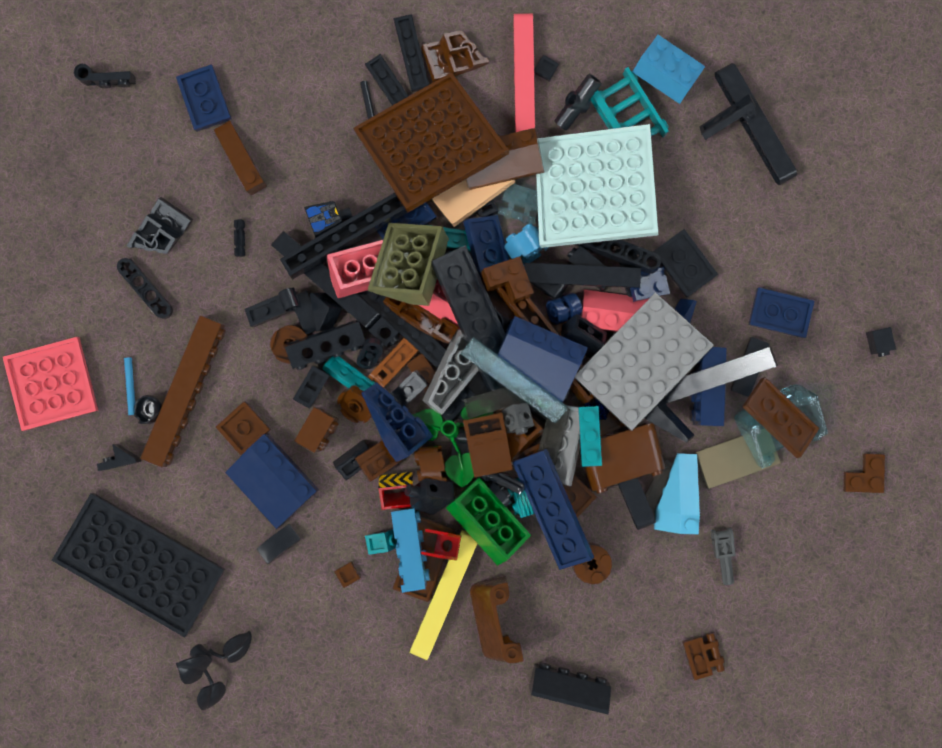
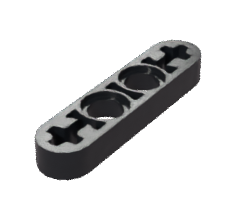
M128 258L119 260L117 263L118 272L158 318H169L173 313L172 306L136 263ZM123 264H130L129 269L132 272H134V274L131 275L130 272L123 270ZM138 276H141L144 280L140 287L134 284V280ZM149 291L156 293V298L153 301H148L146 298ZM159 303L163 307L167 306V313L160 314L159 312L161 311V309L157 305H155L154 307L153 305Z

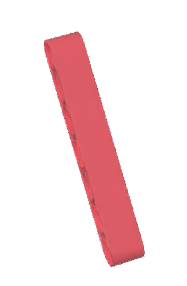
M533 13L514 14L515 132L535 128Z

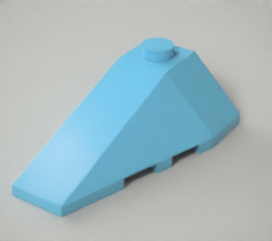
M677 453L669 473L670 477L666 487L663 488V495L655 509L656 523L654 524V529L678 534H699L700 509L697 454Z

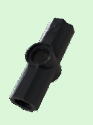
M589 73L576 91L568 93L565 99V106L554 120L555 123L567 131L580 113L584 114L588 111L591 104L590 99L601 86V81Z

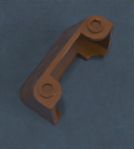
M650 423L634 428L632 431L628 430L600 439L602 466L584 467L591 491L596 490L597 494L608 491V486L649 473L652 474V477L662 474V469L666 467L655 425Z
M506 576L474 583L470 589V595L484 656L506 663L523 662L520 642H513L509 635L502 636L496 605L505 603L509 598Z

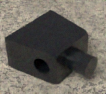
M426 478L415 486L408 484L405 488V495L410 497V506L430 515H434L455 500L452 482Z

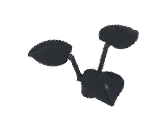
M250 631L229 639L223 647V655L214 652L212 649L207 650L202 644H197L190 651L191 658L176 663L180 679L184 684H192L202 677L203 672L205 673L210 685L203 687L198 693L197 704L201 710H206L218 703L226 691L223 682H216L214 684L207 671V667L212 662V655L221 659L227 658L229 663L240 660L250 647L252 638Z

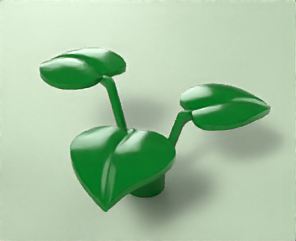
M484 399L470 402L463 408L461 416L463 419L494 414V402ZM426 409L412 414L415 418L419 417L433 435L428 441L435 440L438 437V431H441L451 440L458 456L453 455L448 458L445 463V472L460 487L468 485L474 478L470 454L465 453L462 455L455 441L460 432L459 427H463L464 424L459 422L455 424L450 420L443 422L441 414L436 413L433 409Z

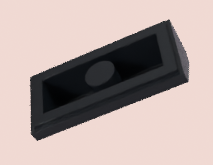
M364 440L333 461L336 470L346 481L361 470L354 458L369 449Z

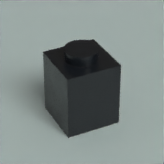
M891 327L866 332L871 355L878 354V357L890 355V351L896 350Z

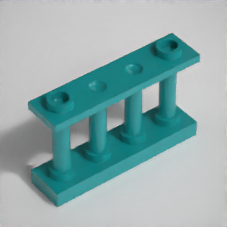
M629 67L625 68L622 80L604 91L597 90L590 99L608 129L632 127L649 116L655 125L650 128L651 137L659 132L663 138L669 132L667 122L660 118L637 82V75ZM629 84L635 94L614 107H608L605 102L606 98ZM639 100L645 110L624 123H618L615 118L616 114Z

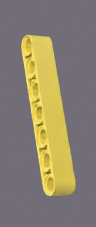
M461 530L460 533L462 537L457 561L448 560L409 652L425 660H428L477 546V542L464 530Z

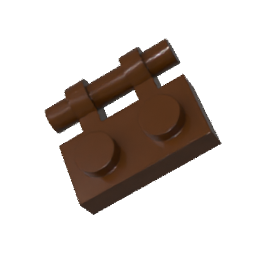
M714 632L706 634L708 641L703 643L701 636L682 641L694 680L713 675L711 667L716 666L717 672L725 671L723 665L724 658L720 655L719 642L715 638ZM711 649L713 658L710 660L706 653V650Z

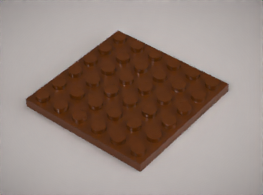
M452 72L353 128L407 212L412 211L509 155L506 145Z

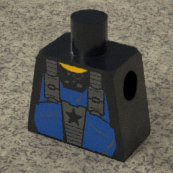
M334 201L304 207L315 238L353 217L349 207L338 211Z

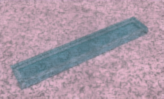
M474 337L462 350L461 355L554 423L567 410L565 404Z

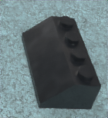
M544 662L534 664L529 684L532 696L609 714L611 685L607 682V679L596 676V679L590 678L588 674L583 672H577V674L570 673V670L564 667L554 669L551 668L550 664Z

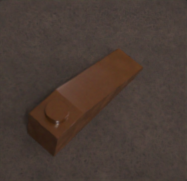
M231 121L214 129L245 190L250 195H253L267 187Z

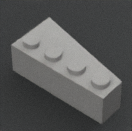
M460 329L454 334L422 400L436 413L441 415L479 370Z

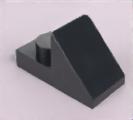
M113 444L115 458L114 456L103 458V462L98 463L97 468L98 471H105L139 463L141 459L123 446Z

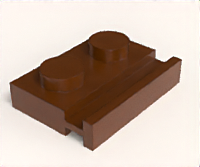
M383 440L354 458L369 482L402 461L396 462L385 447Z

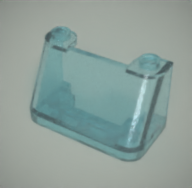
M791 385L781 390L796 407L820 428L812 441H817L828 434L818 395L801 385ZM745 409L734 416V419L756 464L762 469L772 465L775 461L773 453L784 446Z

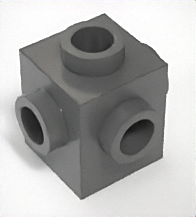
M528 403L513 404L501 411L507 433L516 432V435L527 433V429L534 426Z

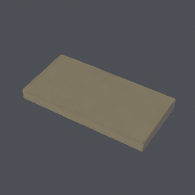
M765 428L694 452L697 454V461L708 489L781 463L772 437Z

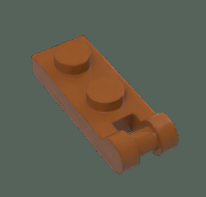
M403 338L368 377L385 388L414 357L418 350L408 340ZM382 370L388 374L385 378L379 375Z

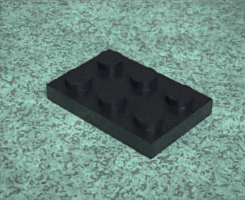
M685 229L653 251L660 256L662 266L686 298L718 275Z

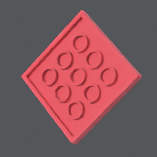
M80 337L70 338L3 357L21 431L98 411Z

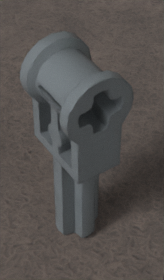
M730 527L723 531L711 530L714 557L720 559L722 582L724 585L734 584L731 557L736 556L732 528Z

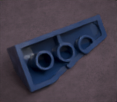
M377 382L362 392V396L383 443L396 462L410 456L433 437L419 417L415 418L408 412L409 409L397 403L394 400V396Z

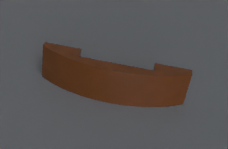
M386 297L383 301L386 306L403 320L442 342L449 343L459 328L443 317L442 319L436 317L419 305L405 303Z

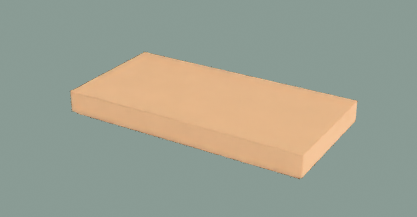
M467 179L432 198V200L452 226L455 227L513 185L515 180L470 190Z

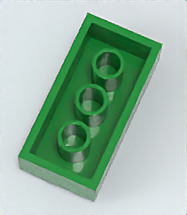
M480 478L472 482L446 507L450 514L497 566L507 561L531 536Z

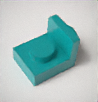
M394 530L365 536L369 555L396 549L397 539L394 537Z

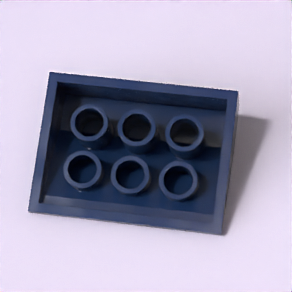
M515 316L511 320L489 374L562 404L582 363L587 347Z
M263 434L225 472L276 529L319 491L315 484L269 434Z

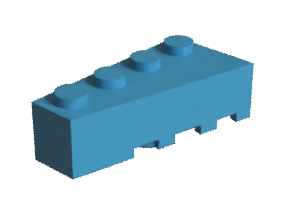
M414 508L393 510L391 515L394 537L397 539L396 553L398 559H400L399 575L403 578L404 583L401 585L402 593L426 589L427 581L430 580L429 569H425L424 561H427V555L421 554V551L426 552V550H422L421 542H424L423 531H419L418 523H421L420 512Z

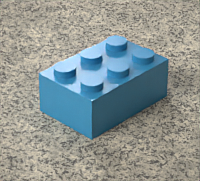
M657 35L638 61L633 73L680 104L705 66L660 35Z

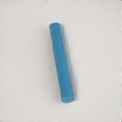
M124 358L128 415H134L135 392L132 358Z

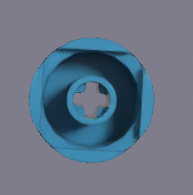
M532 223L522 228L523 231L517 235L516 233L509 235L504 246L511 259L520 256L524 266L525 263H531L539 258L542 249L546 251L549 248H541L539 245V230Z

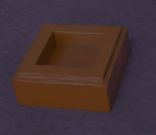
M352 561L334 571L343 588L361 578Z

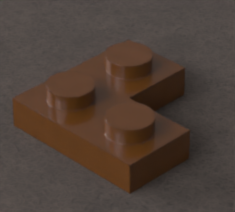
M863 454V473L844 472L843 491L884 493L885 455Z

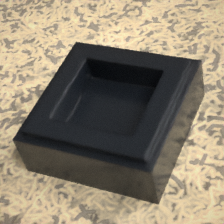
M542 55L534 69V73L550 82L559 63Z

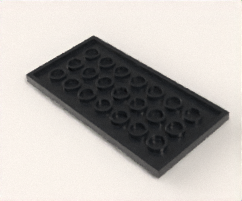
M90 493L51 560L184 638L187 637L225 571V568L95 493Z

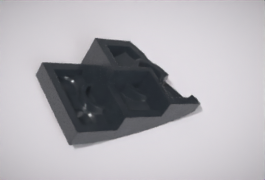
M160 197L150 214L144 218L139 229L132 235L127 247L168 254L193 219Z

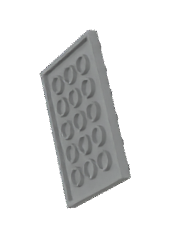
M654 293L576 374L575 379L632 431L714 345L658 294Z

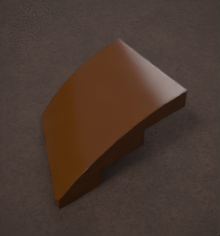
M461 30L445 33L440 41L423 44L421 47L433 82L451 72L454 76L489 63V59L487 57L484 58L480 54L477 46L470 42Z

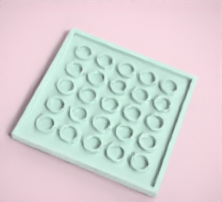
M650 124L538 138L544 173L536 174L539 245L541 248L659 235Z

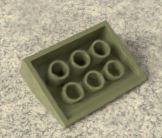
M389 223L368 291L413 305L429 306L437 281L431 261L445 254L449 240L443 227Z

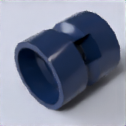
M570 293L561 298L548 301L546 311L550 321L558 325L571 319L576 314L581 316L582 305L578 296Z

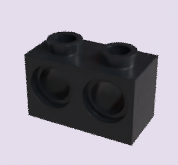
M312 365L293 400L310 409L330 375L317 366Z

